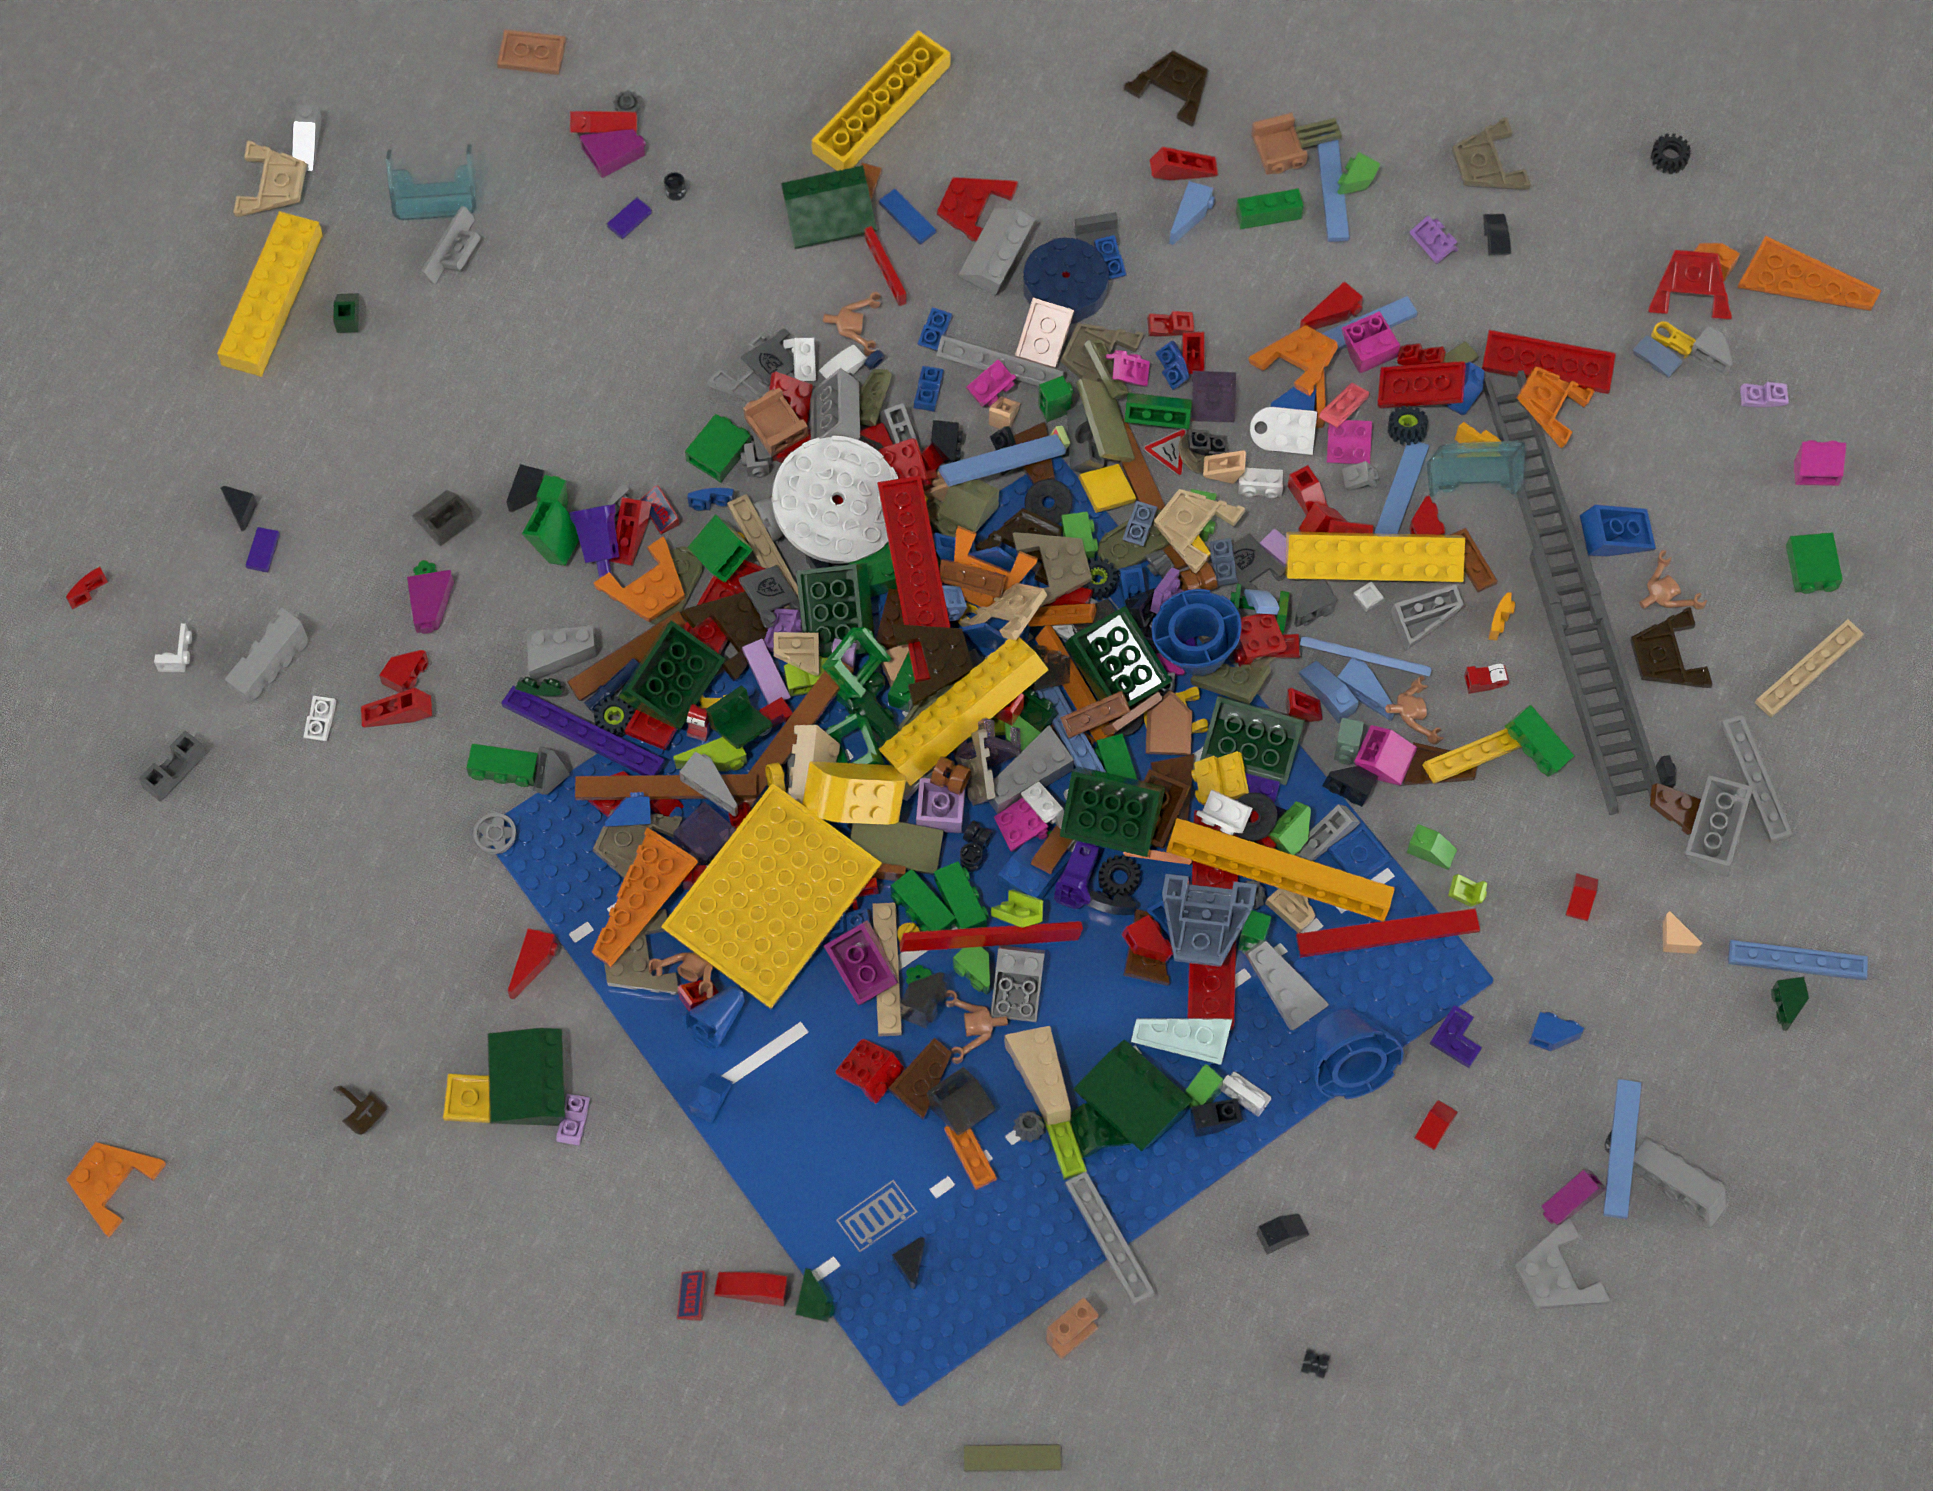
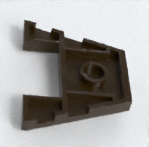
M1172 50L1155 62L1153 67L1139 73L1137 78L1131 82H1126L1124 90L1140 98L1150 83L1185 101V104L1177 113V119L1193 127L1207 79L1208 68Z
M1022 508L1008 519L1001 528L989 534L986 540L979 542L976 546V551L994 547L1000 548L1002 543L1015 548L1013 533L1015 532L1061 537L1062 526ZM1040 550L1026 552V554L1042 561ZM1042 562L1034 579L1048 586Z
M746 591L686 608L681 612L692 628H695L711 617L738 653L722 665L733 681L739 678L748 664L742 647L760 639L764 640L769 629L764 627L760 614Z
M1687 607L1677 615H1672L1665 621L1657 625L1655 624L1631 637L1630 641L1641 680L1702 688L1712 687L1713 683L1708 666L1685 670L1675 637V631L1693 629L1696 624L1691 607Z
M892 625L896 646L920 642L930 677L929 680L908 684L913 706L921 703V700L928 696L935 695L938 690L945 686H950L964 678L973 669L961 628Z

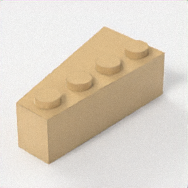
M795 725L794 734H797V743L793 744L792 754H795L794 767H790L789 776H791L792 787L788 788V795L801 804L803 802L809 762H836L840 751V744L818 725Z
M1050 1026L1005 1035V1048L1010 1053L1017 1070L1022 1075L1024 1083L1034 1097V1101L1047 1125L1070 1121L1071 1109Z

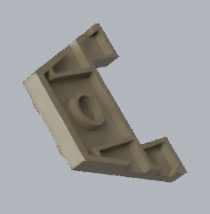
M1503 117L1493 126L1489 125L1479 134H1473L1453 146L1452 152L1464 185L1530 189L1531 183L1526 169L1504 173L1493 143L1494 140L1512 136V130L1507 117Z
M1078 323L1060 362L1080 379L1104 383L1084 344L1088 340H1102L1109 354L1114 344L1135 352L1144 333L1137 331L1130 333L1125 332L1123 329H1117V331L1109 330L1102 326Z
M1013 533L1017 554L1019 551L1026 553L1040 550L1049 586L1044 588L1047 597L1040 607L1047 603L1050 604L1065 593L1069 594L1091 582L1092 577L1082 538Z
M986 729L971 733L977 757L970 760L965 741L953 750L957 765L961 764L971 768V775L966 789L968 798L973 806L996 798L992 770L987 769L986 758L990 756L988 747H984L983 738L987 737Z
M662 814L650 815L651 824L603 826L593 847V852L620 876L625 878L630 865L636 859L638 846L642 845L646 828L654 829L674 838L682 822V817H667Z
M666 909L655 913L611 967L604 963L608 986L635 990L639 988L651 990V992H668L671 995H679L676 972L662 974L661 976H652V973H649L650 960L646 935L665 932L661 926L667 920Z

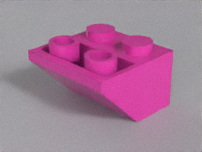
M1380 311L1342 327L1349 356L1360 374L1398 357L1400 344Z
M1815 440L1802 442L1794 460L1795 485L1839 486L1844 473L1846 443L1834 440L1828 442H1817Z
M1370 725L1354 762L1356 766H1360L1377 775V780L1401 786L1417 747L1391 729Z

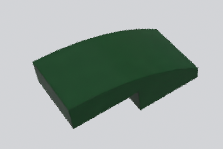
M520 677L515 687L519 691L539 696L561 695L565 688L561 686L560 681L554 678H549V680L544 678L540 686L535 679L525 677V679Z

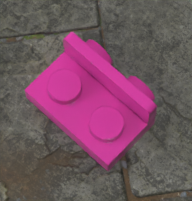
M1121 350L1114 351V354H1106V359L1114 361L1113 380L1147 387L1150 361L1141 359V355H1127L1126 351Z
M998 359L973 380L966 389L981 407L985 404H988L990 407L999 399L997 394L1001 390H1004L1006 393L1015 385L1013 380L1016 376L1012 375Z

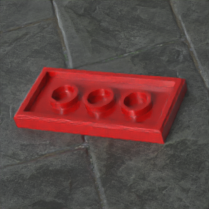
M1464 361L1380 367L1377 405L1379 408L1463 403L1466 364Z

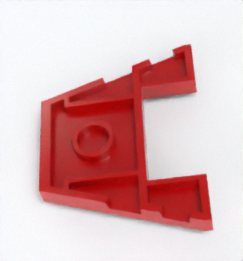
M952 177L937 209V215L956 230L959 229L966 234L967 238L972 242H976L984 229L976 226L990 195L992 194L1011 201L1017 190L1018 181Z
M1674 250L1649 305L1648 312L1668 314L1670 292L1713 295L1711 318L1732 319L1718 253Z

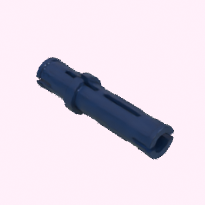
M632 658L607 683L597 688L598 690L584 702L586 707L594 713L596 711L595 707L597 705L600 706L601 700L606 702L607 697L612 699V695L628 682L639 663Z

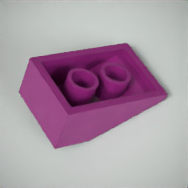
M868 920L824 945L858 1006L898 983L882 945Z

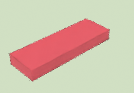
M1350 383L1321 411L1319 418L1338 428L1368 399L1370 392L1354 383Z

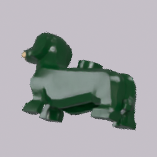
M874 672L862 686L866 690L863 696L854 697L853 701L846 700L845 709L849 714H859L868 719L871 730L880 737L877 741L878 748H880L887 740L895 736L899 729L892 720L894 716L889 708L883 709L876 699L877 695L885 687V679L881 673Z

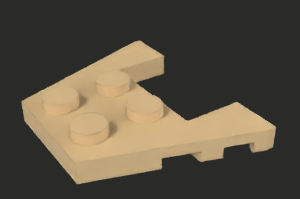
M247 141L244 156L246 161L265 163L258 197L236 196L233 211L235 217L300 202L307 166L305 161L282 152L281 154L266 146L261 147L256 145L255 142Z
M1179 489L1156 517L1154 525L1190 569L1197 573L1207 561L1208 555L1192 546L1191 543L1214 515L1234 526L1245 513V508L1239 505L1237 507L1227 505V502L1221 500L1217 502L1206 499V496Z
M1016 583L1004 591L1002 597H995V603L989 607H980L976 610V616L970 620L965 617L960 623L962 627L984 623L990 617L1009 620L1000 630L1003 638L1016 640L1045 600L1047 594L1044 588Z

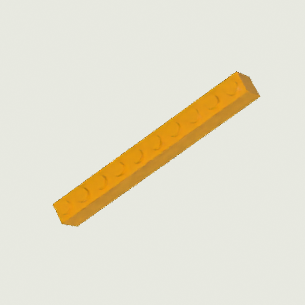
M1179 818L1175 821L1166 852L1383 922L1389 911L1394 887L1383 883H1378Z

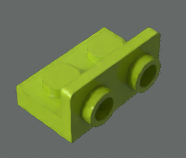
M1012 889L1008 891V901L991 907V916L1022 928L1041 923L1043 901Z

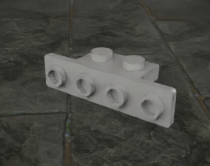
M465 206L460 207L421 271L431 284H436L444 269L460 271L481 238L477 232L468 231L475 218Z

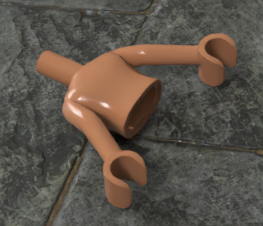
M873 292L868 299L844 306L837 316L824 314L823 322L836 324L838 333L863 345L864 354L869 357L875 351L869 348H875L876 343L873 340L866 341L859 336L862 330L863 313H855L853 310L867 305L874 309L878 308L880 302L873 299L879 300L881 295L878 292Z
M1661 551L1657 559L1658 566L1647 583L1650 595L1639 602L1640 606L1645 609L1656 602L1665 608L1693 606L1698 610L1703 609L1707 600L1702 603L1697 601L1701 597V593H1697L1694 599L1670 601L1673 597L1681 594V589L1670 575L1658 580L1664 567L1668 566L1672 559L1670 557L1664 560L1662 557L1666 554V551Z
M1419 676L1412 682L1411 688L1398 695L1397 704H1387L1385 711L1387 713H1399L1403 721L1410 728L1427 736L1428 741L1435 745L1444 739L1437 735L1441 728L1436 727L1430 731L1414 721L1415 719L1423 720L1427 714L1424 700L1421 697L1416 698L1412 696L1415 692L1420 693L1428 687L1421 684L1425 677Z
M685 952L664 960L652 959L649 961V973L657 969V976L662 975V967L683 961L677 968L679 975L692 982L703 977V981L699 984V994L701 995L704 991H707V998L713 996V984L710 982L713 966L697 954Z
M952 990L944 993L945 997L954 998L952 1001L945 1002L947 1007L958 1006L971 1012L964 1013L966 1036H980L963 1048L954 1047L951 1050L953 1054L958 1053L961 1055L958 1058L952 1059L953 1063L959 1064L963 1061L965 1054L991 1037L993 1027L1007 1026V1016L992 1018L986 1007L958 1000L956 993Z

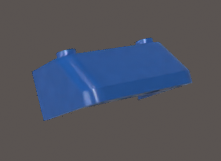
M999 547L976 551L970 554L1008 571L1012 570L1016 560ZM1030 570L1019 583L1037 587V580L1034 579L1035 572ZM990 617L987 623L961 627V629L963 630L964 637L976 645L998 649L1008 640L1003 638L1000 630L1009 620ZM1028 624L1019 636L1027 645L1030 633V626Z

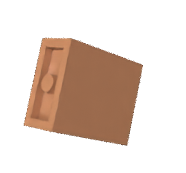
M1293 113L1252 123L1251 135L1266 175L1279 174L1292 168L1299 169L1307 163L1308 154L1307 151H1303L1297 138Z
M781 388L768 391L763 397L750 401L743 408L745 420L771 457L808 436V425L804 420H799L783 397Z
M1083 1297L1047 1327L1046 1342L1061 1360L1098 1330V1327L1093 1322L1098 1318V1313Z

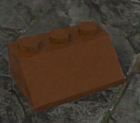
M1149 769L1144 782L1165 786L1162 807L1151 846L1163 849L1191 786Z

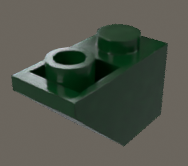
M359 293L337 294L333 307V322L337 333L358 332Z
M1804 977L1777 980L1773 989H1771L1772 1001L1776 1002L1778 1008L1776 1011L1777 1021L1779 1024H1782L1783 1031H1787L1809 1000Z

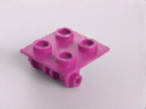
M1345 420L1338 428L1329 423L1327 427V463L1358 464L1366 461L1370 464L1372 421Z
M1023 798L994 816L1011 852L1034 836L1039 837V839L1047 837V823L1038 816Z

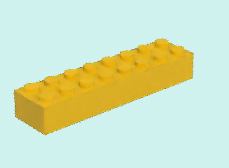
M918 30L811 140L812 154L836 171L854 167L950 67V52Z
M279 211L217 352L222 366L262 377L323 234L319 222Z
M1286 532L1285 576L1292 579L1463 582L1465 538L1462 535Z
M1020 637L1016 640L1008 639L982 663L973 668L963 679L956 682L945 694L937 698L932 705L922 711L913 721L905 725L891 739L887 740L879 748V751L899 773H903L906 776V782L911 786L933 768L941 756L946 757L971 736V733L977 731L1046 673L1048 668L1037 653Z

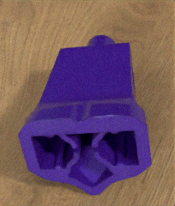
M615 504L569 512L571 521L577 529L585 563L596 561L599 577H603L609 572L612 574L609 559L619 557L614 522Z
M1081 841L1076 842L1066 869L1056 883L1054 900L1058 904L1072 909H1079L1082 905L1090 903L1091 897L1087 891V885L1097 861L1099 850L1096 847L1097 845Z

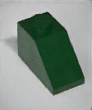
M805 1268L795 1315L828 1322L834 1313L833 1297L818 1272Z

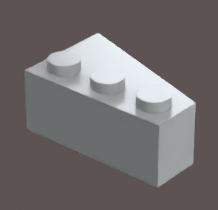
M1456 584L1393 605L1390 613L1405 651L1460 611L1464 604Z

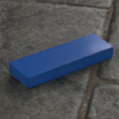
M895 188L879 200V204L919 245L936 233V229Z

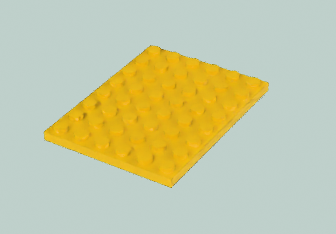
M772 783L661 928L757 1000L772 1009L880 868L882 862Z

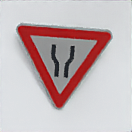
M1181 429L1143 447V450L1174 474L1181 476L1183 474L1184 462L1180 457L1178 445L1181 437L1186 434V430Z

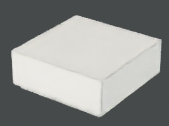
M1372 581L1353 593L1354 598L1365 612L1384 601V597Z

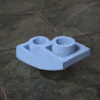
M1245 589L1244 594L1248 605L1253 606L1256 613L1278 614L1280 607L1270 592Z

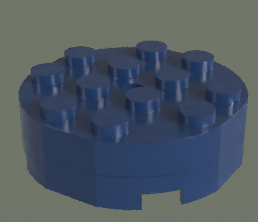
M1055 238L1037 247L1029 255L1023 274L1024 296L1030 306L1033 298L1074 310L1071 324L1078 323L1096 314L1104 304L1108 290V267L1098 250L1089 243L1075 238Z

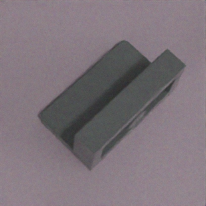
M1116 212L1075 219L1074 231L1076 239L1083 240L1095 247L1094 240L1115 235L1117 245H1119L1120 238L1117 229L1118 218Z

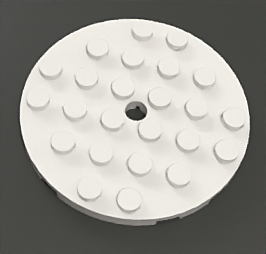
M832 436L821 439L816 438L803 443L802 446L791 452L783 461L773 483L772 507L778 526L785 537L797 549L820 561L843 564L858 561L876 553L888 543L877 482L898 479L893 467L889 466L884 460V456L876 449L853 438ZM840 495L843 498V503L835 505L832 501V496Z

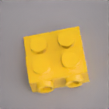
M1236 751L1219 758L1211 756L1194 762L1195 769L1191 773L1194 781L1198 783V790L1195 791L1198 802L1204 806L1211 790H1215L1234 800L1249 793L1242 754Z

